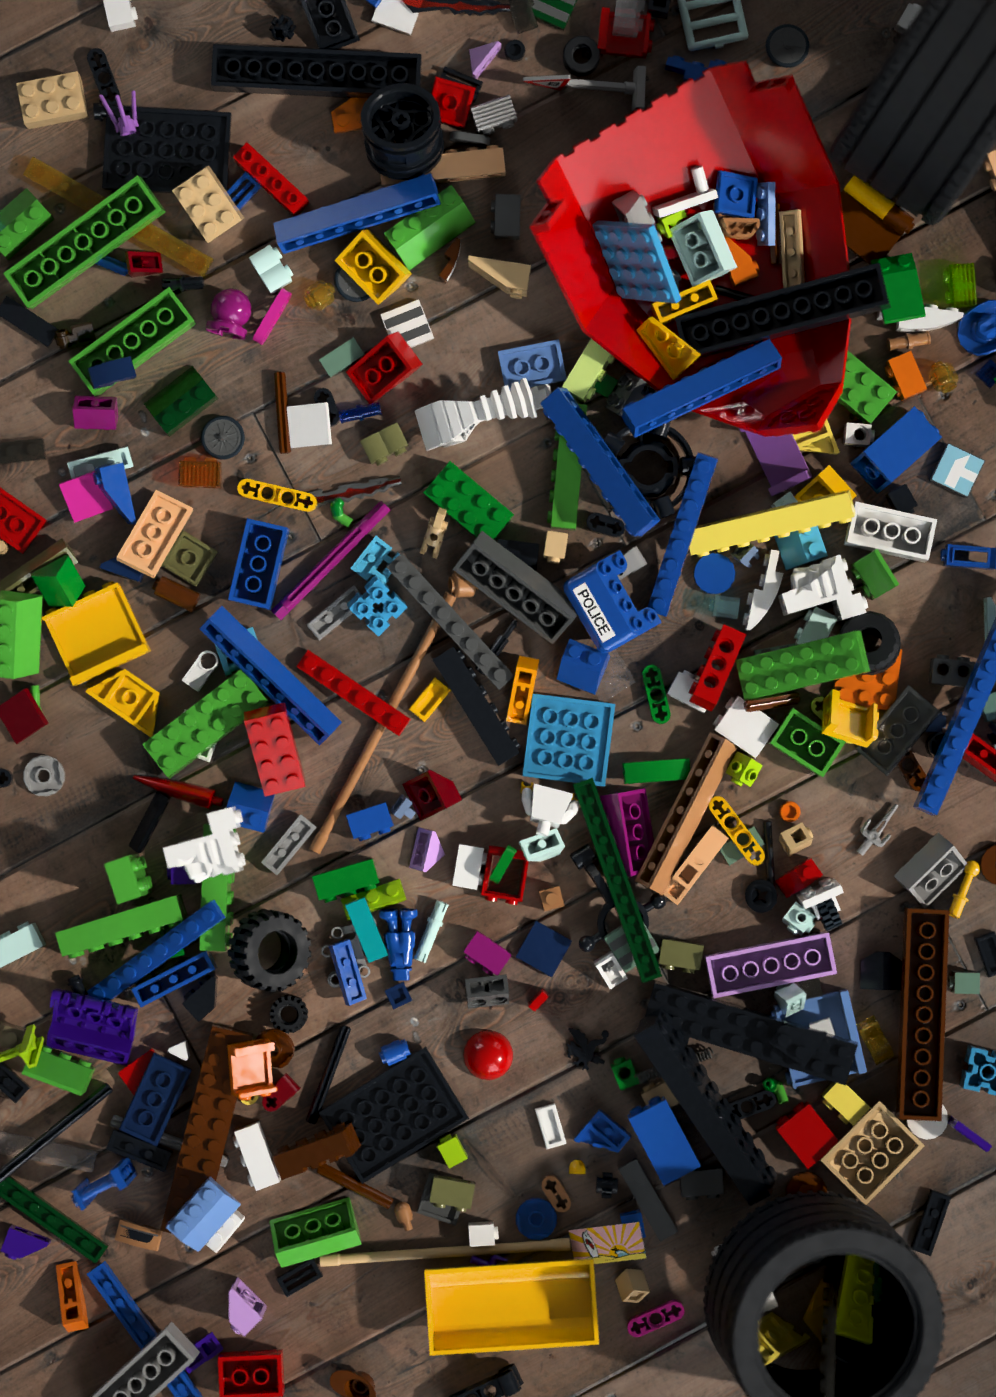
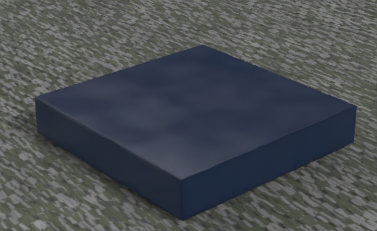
M535 921L516 958L552 977L572 940Z

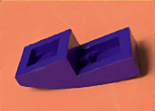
M212 1332L193 1344L200 1353L185 1370L190 1374L224 1349Z

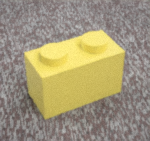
M832 1082L821 1094L825 1098L822 1102L830 1110L835 1108L840 1113L838 1117L846 1125L850 1122L854 1126L871 1108L848 1085L845 1086Z

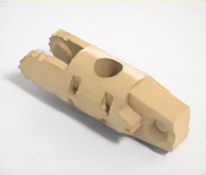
M439 508L436 517H430L420 554L424 555L428 545L435 547L432 552V558H438L444 533L448 522L444 521L446 509Z

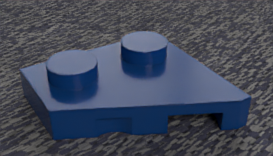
M599 1109L575 1136L574 1141L592 1144L594 1147L606 1148L609 1151L618 1153L632 1135L604 1111Z

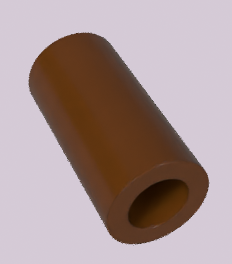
M164 576L161 579L157 578L152 587L155 590L154 595L189 612L194 611L201 596L200 593Z

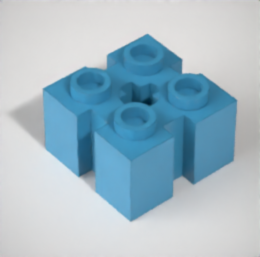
M375 574L364 586L366 592L363 595L358 592L347 603V606L360 620L366 617L365 623L367 627L379 637L390 626L388 621L390 617L393 616L397 619L407 609V605L394 591L389 594L390 589L388 585ZM373 604H380L381 607L379 609H374Z
M968 1045L964 1061L969 1066L968 1070L962 1069L959 1086L980 1092V1088L984 1087V1092L996 1095V1051L992 1050L991 1055H988V1050ZM987 1066L990 1072L985 1073V1076H983L982 1069Z

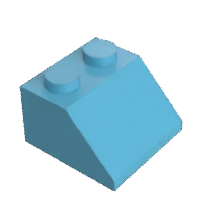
M818 526L810 527L811 530L805 533L793 531L787 537L778 538V535L774 536L785 570L828 556Z

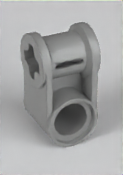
M637 546L623 554L627 562V569L617 576L621 580L648 564Z

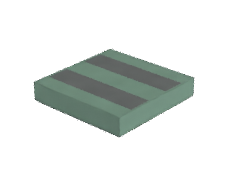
M621 925L603 938L626 973L636 967ZM645 926L654 954H656L660 949Z

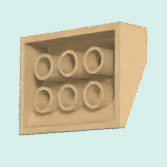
M878 1101L820 1161L867 1205L925 1145Z

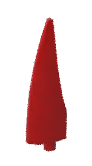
M133 776L134 780L150 788L196 806L211 810L212 804L220 807L223 804V798L216 797V790L165 778Z

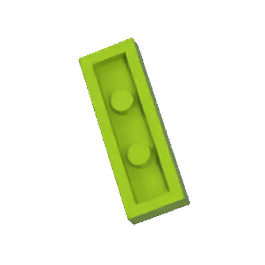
M397 879L377 886L375 889L342 898L341 902L346 918L350 920L345 904L365 897L371 912L407 899L401 880Z

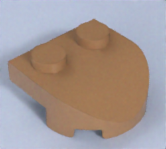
M714 213L723 235L729 238L749 239L760 226V218H755V216L754 218H738Z

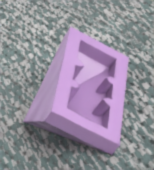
M499 41L469 49L473 78L478 79L501 50V43Z
M418 827L409 868L427 872L445 853L435 831Z

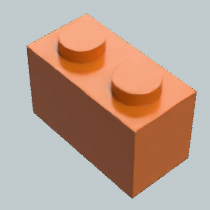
M912 351L892 358L885 363L886 375L889 379L892 378L894 383L892 387L897 391L895 396L897 398L900 397L901 401L927 390Z

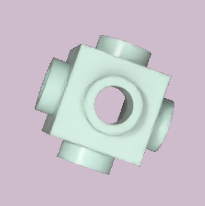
M795 902L782 919V922L788 926L787 929L792 934L802 936L804 932L809 934L815 926L813 920L816 916L810 907L805 909Z

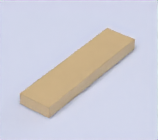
M800 209L779 211L783 288L805 283Z

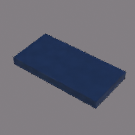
M154 1052L119 1130L157 1147L192 1069Z

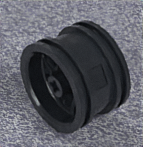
M397 83L377 90L367 99L361 111V125L365 151L371 166L379 174L396 180L414 179L431 171L441 160L444 151L440 109L434 96L426 89L417 85Z

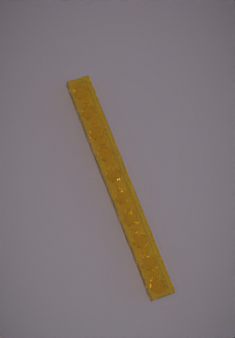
M32 157L23 174L86 211L91 210L106 199L104 196L35 157ZM151 223L132 236L202 277H205L214 261L213 258Z

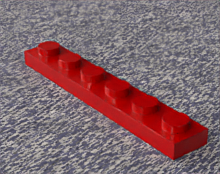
M307 650L296 666L398 736L401 735L411 720L310 650Z

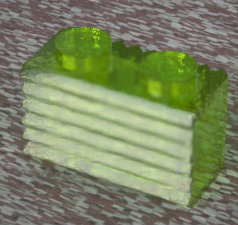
M974 263L948 265L946 271L943 272L944 283L948 284V291H945L946 304L953 308L976 306Z

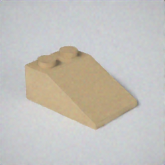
M476 256L468 257L469 268L506 294H510L511 298L522 299V296L527 297L531 265Z

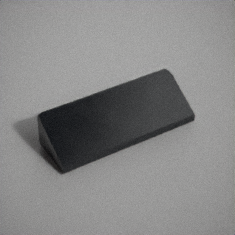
M159 791L155 793L129 843V847L137 853L144 851L170 801L169 796Z

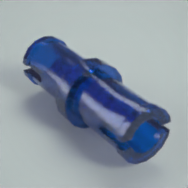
M380 402L363 406L359 404L355 408L339 410L341 424L358 419L363 421L367 417L382 415Z

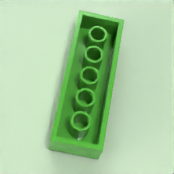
M168 287L71 358L69 363L91 393L98 397L112 386L93 389L88 368L131 356L134 369H136L195 326L196 322L171 288Z
M852 631L735 660L745 701L870 672L861 631Z
M240 669L142 745L167 778L170 779L244 722V712L263 708L269 702L254 682Z
M203 824V837L212 835L210 824ZM221 873L202 881L201 908L210 901L215 900L226 918L200 936V951H226L231 946V944H228L229 939L233 938V933H229V929L234 920V913L230 912V905L234 904V891H231V884L235 881V873L224 876Z
M180 894L56 932L55 935L62 957L68 955L69 959L85 955L84 950L87 949L89 953L104 949V944L108 943L109 947L125 942V937H128L130 941L143 937L145 931H148L149 934L164 930V925H168L169 928L175 927L183 922L184 919H187L188 915L182 895Z

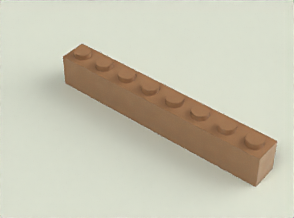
M709 733L635 882L663 896L738 746L721 736Z

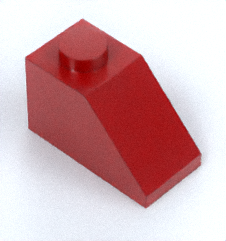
M808 857L776 879L775 882L785 897L788 898L823 876L812 858Z

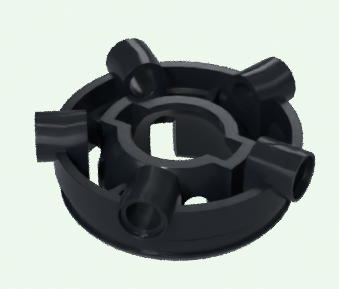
M671 421L648 431L647 435L666 440L667 436L672 438L679 445L685 456L680 458V466H678L677 457L662 442L651 439L643 440V434L638 436V441L629 445V448L621 454L619 463L624 468L625 463L632 462L639 452L652 450L659 453L664 461H668L671 464V467H669L671 473H665L662 480L653 485L641 484L636 481L632 474L629 475L646 500L657 499L652 501L650 505L659 519L675 514L674 507L683 499L696 459L686 439L678 431L670 427ZM628 427L623 428L617 434L609 431L604 439L615 457L626 442L623 438L631 434ZM678 470H681V478H687L680 494L673 501H671L669 495L659 498L666 494V490L670 486L674 485L678 476Z

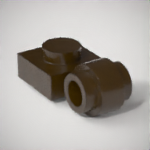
M91 321L71 326L72 333L68 332L67 329L57 330L54 336L56 344L60 349L71 347L73 341H75L76 348L90 345L96 341Z

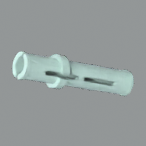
M436 900L433 912L427 919V927L414 959L426 963L437 932L443 925L442 920L449 904Z

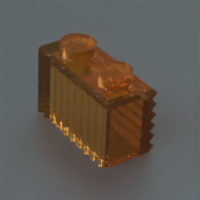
M184 457V461H179L178 486L187 488H222V463L217 462V458H205V461H197L195 457Z

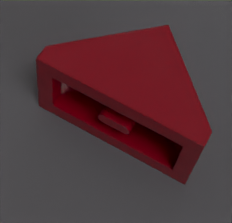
M125 252L128 273L132 278L163 273L160 252Z

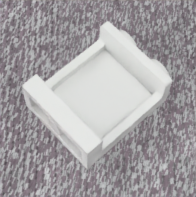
M736 696L735 699L731 697L725 705L727 711L723 716L719 714L713 725L715 728L713 730L756 759L779 724L760 710L746 712L744 708L745 700L739 696Z

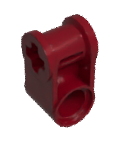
M287 1073L274 1084L277 1087V1091L271 1092L270 1096L263 1097L262 1106L265 1110L270 1112L276 1111L300 1090L301 1087ZM267 1097H270L271 1099L275 1097L276 1105H267Z

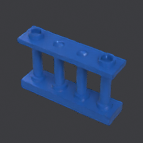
M127 1157L121 1159L108 1175L92 1183L88 1177L85 1178L72 1191L73 1195L71 1198L74 1205L80 1207L82 1211L96 1198L97 1194L112 1186L118 1187L119 1191L126 1188L138 1175L131 1160Z

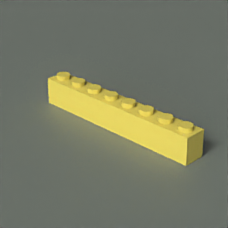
M850 490L698 525L689 548L691 555L697 554V557L709 555V551L716 549L717 552H724L730 549L729 546L737 545L740 548L750 545L749 542L755 540L758 543L769 541L770 537L778 535V538L790 536V532L793 531L805 533L811 530L810 527L818 526L821 529L831 526V523L839 521V524L852 521L851 518L856 514Z

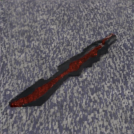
M402 0L413 13L449 9L454 15L464 12L469 16L472 14L477 16L489 14L493 16L499 12H512V4H502L495 0Z

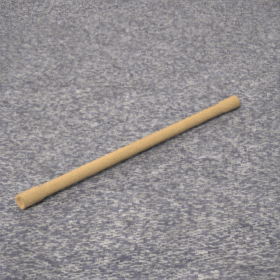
M570 1238L498 1243L492 1246L470 1247L468 1245L347 1254L331 1253L320 1256V1267L473 1255L569 1251Z

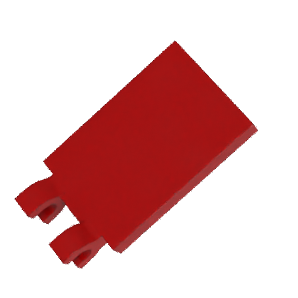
M0 487V538L24 554L47 520Z

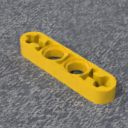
M243 479L237 486L238 493L248 499L304 512H311L317 506L316 497L307 492L251 479ZM247 483H250V487L257 489V484L260 485L258 489V497H254L256 493L252 491H248V493L245 494V491L242 489V486H246ZM266 487H270L273 490V495L269 499L262 497V490ZM285 492H290L293 495V500L289 504H285L282 501V495ZM297 494H301L299 499L303 500L310 497L313 505L305 508V504L298 502V507L294 506L297 502Z
M713 797L709 803V810L748 863L753 866L762 864L765 859L763 849L723 797ZM714 802H723L722 809L724 812L729 809L730 813L725 814L720 819L718 816L722 815L718 809L713 810ZM728 817L735 818L737 821L736 826L727 828L724 824L725 819ZM744 833L748 835L749 841L747 844L740 845L737 842L739 834ZM752 843H754L755 846H753L752 849L755 853H761L759 855L760 860H751V852L747 850V852L745 853L743 849L748 848Z

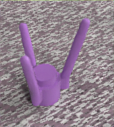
M134 90L131 92L132 119L130 115L125 116L118 94L115 95L121 116L118 118V121L103 95H99L103 106L115 125L116 132H120L121 136L131 135L137 132L136 127H139L137 122L136 93Z

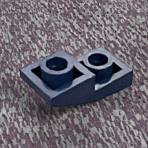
M131 356L105 362L87 369L93 389L112 386L115 382L135 379L136 377Z

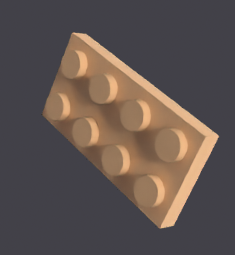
M155 490L117 555V561L154 579L193 512V508Z

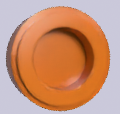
M785 802L779 808V815L786 822H794L800 816V807L795 802Z

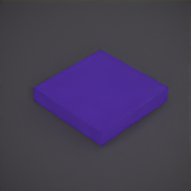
M953 1116L949 1118V1125L986 1152L991 1149L992 1145Z

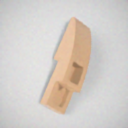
M712 825L674 874L664 895L678 905L729 837Z

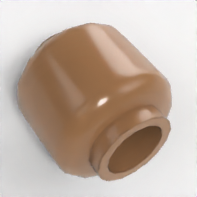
M453 572L452 576L448 578L449 592L453 593L457 598L473 597L478 589L457 572Z

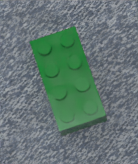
M451 461L448 462L423 492L424 496L437 507L446 509V514L475 538L483 531L495 540L514 517L510 510Z

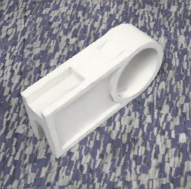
M203 651L182 681L199 692L213 671L218 667L219 658L217 654L212 651ZM206 653H211L216 658L215 666L210 669L204 668L201 664V658Z

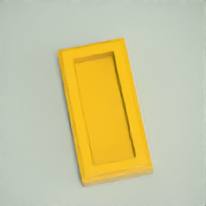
M434 677L409 710L425 722L451 690Z

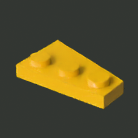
M653 316L648 318L636 330L673 380L678 378L701 355Z

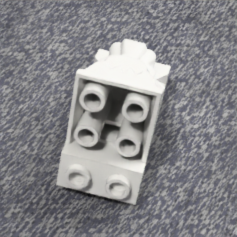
M841 555L822 560L820 564L793 569L790 576L791 590L778 596L783 616L831 602L835 616L838 617L837 622L866 613L865 609L868 608L865 596H861V593L852 595L851 591L854 590L851 578L847 579L845 571L848 570L845 558L841 559Z
M236 806L207 814L212 835L164 847L163 851L168 869L184 866L189 878L196 883L221 873L224 876L244 870L243 866L246 865L243 853H239L237 846L240 845L239 835L233 831L234 828L241 827L240 822H243L241 811L236 810Z

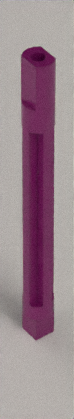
M380 501L271 611L282 620L375 527L390 509Z

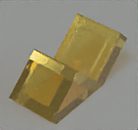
M874 1015L856 1024L857 1030L876 1065L895 1056Z

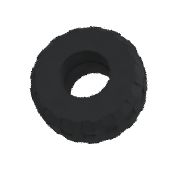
M868 611L849 618L842 625L839 635L852 631H861L862 636L873 634L882 641L881 646L876 651L866 652L870 672L862 673V675L883 673L896 662L900 652L901 640L898 629L891 619L881 613Z

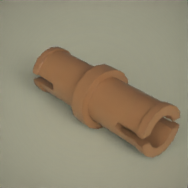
M928 331L917 334L905 333V336L887 338L889 351L904 348L910 350L915 346L931 344Z

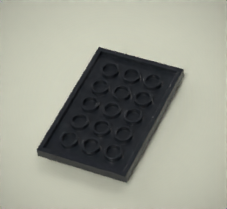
M109 106L118 121V118L121 117L118 106ZM123 106L125 116L130 115L132 119V107ZM136 107L139 127H136L137 132L127 136H121L120 132H116L115 125L106 112L103 190H118L138 175L145 181L152 192L173 193V189L205 167L210 166L227 191L231 112Z
M426 1046L319 1112L329 1131L333 1130L332 1127L344 1122L345 1125L352 1123L361 1146L352 1156L346 1159L362 1184L469 1119V1116Z

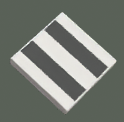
M419 299L381 314L388 335L399 331L410 348L434 339Z

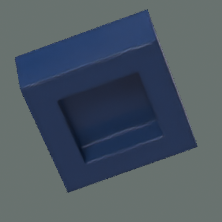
M404 981L385 990L393 1010L412 1001Z

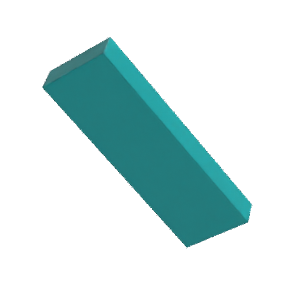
M365 897L345 904L368 962L370 963L388 956Z

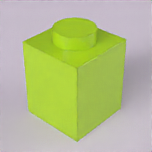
M449 1133L439 1139L440 1143H438L437 1147L449 1169L468 1159V1155L456 1134L451 1136Z

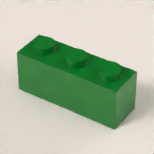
M373 858L312 876L318 899H324L325 903L337 900L336 896L343 893L345 897L357 894L356 890L364 888L365 891L377 888L376 884L380 883Z

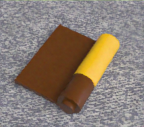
M855 175L840 193L847 248L869 265H871V260L885 258L905 232L908 235L915 226L913 223L914 218L871 187L867 181L864 182Z

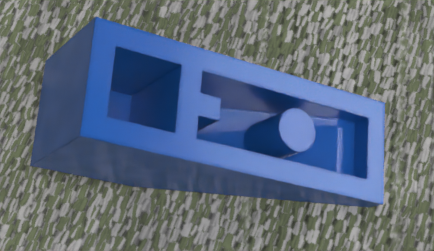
M116 462L94 467L95 473H93L95 484L98 485L99 489L127 524H136L124 463Z

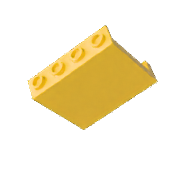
M113 581L102 585L103 589L97 592L95 590L88 591L83 594L84 598L76 601L73 607H63L60 609L54 607L45 612L46 615L42 617L68 670L69 679L73 686H77L151 652L125 593L118 582L114 584Z

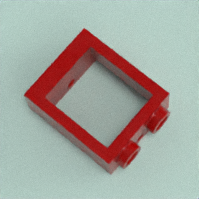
M489 845L481 895L485 896L484 900L497 902V898L506 899L505 903L517 905L518 901H523L529 861L526 860L522 850H517L513 857L523 860L518 895L487 890L493 855L502 856L506 849Z

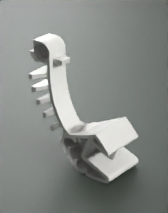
M523 378L520 380V385L518 382H513L511 390H509L508 385L503 386L501 395H498L497 390L491 391V397L486 398L483 395L480 396L478 401L439 400L415 410L426 451L465 442L476 425L485 420L489 421L493 418L501 420L506 415L511 419H515L517 414L521 418L528 416L532 419L536 418V410L543 409L540 403L552 393L550 385L545 384L530 388L527 379Z

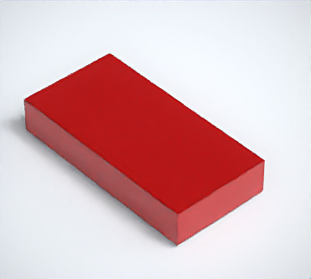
M542 988L528 1002V1007L536 1011L548 999V993Z

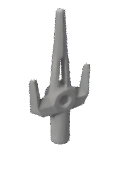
M897 804L890 809L872 830H867L871 819H868L862 826L860 832L866 839L857 850L860 855L863 856L872 844L883 847L889 840L890 834L882 841L879 836L898 808ZM883 821H885L881 829L877 832L876 829L881 825Z

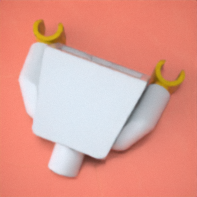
M524 781L521 782L520 792L525 812L530 816V821L538 823L536 834L547 837L550 826L559 828L560 824H566L576 815L580 808L579 801L575 798V793L572 794L545 787L531 782L530 786H525Z

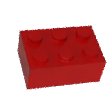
M283 1349L220 1352L218 1356L220 1397H283L285 1392Z

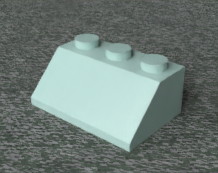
M713 210L699 212L670 229L673 236L671 237L692 287L708 280L711 281L737 268Z

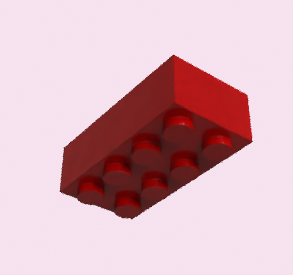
M285 702L244 712V723L264 796L305 787V777Z

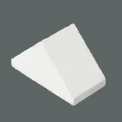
M612 951L593 961L610 989L628 979Z

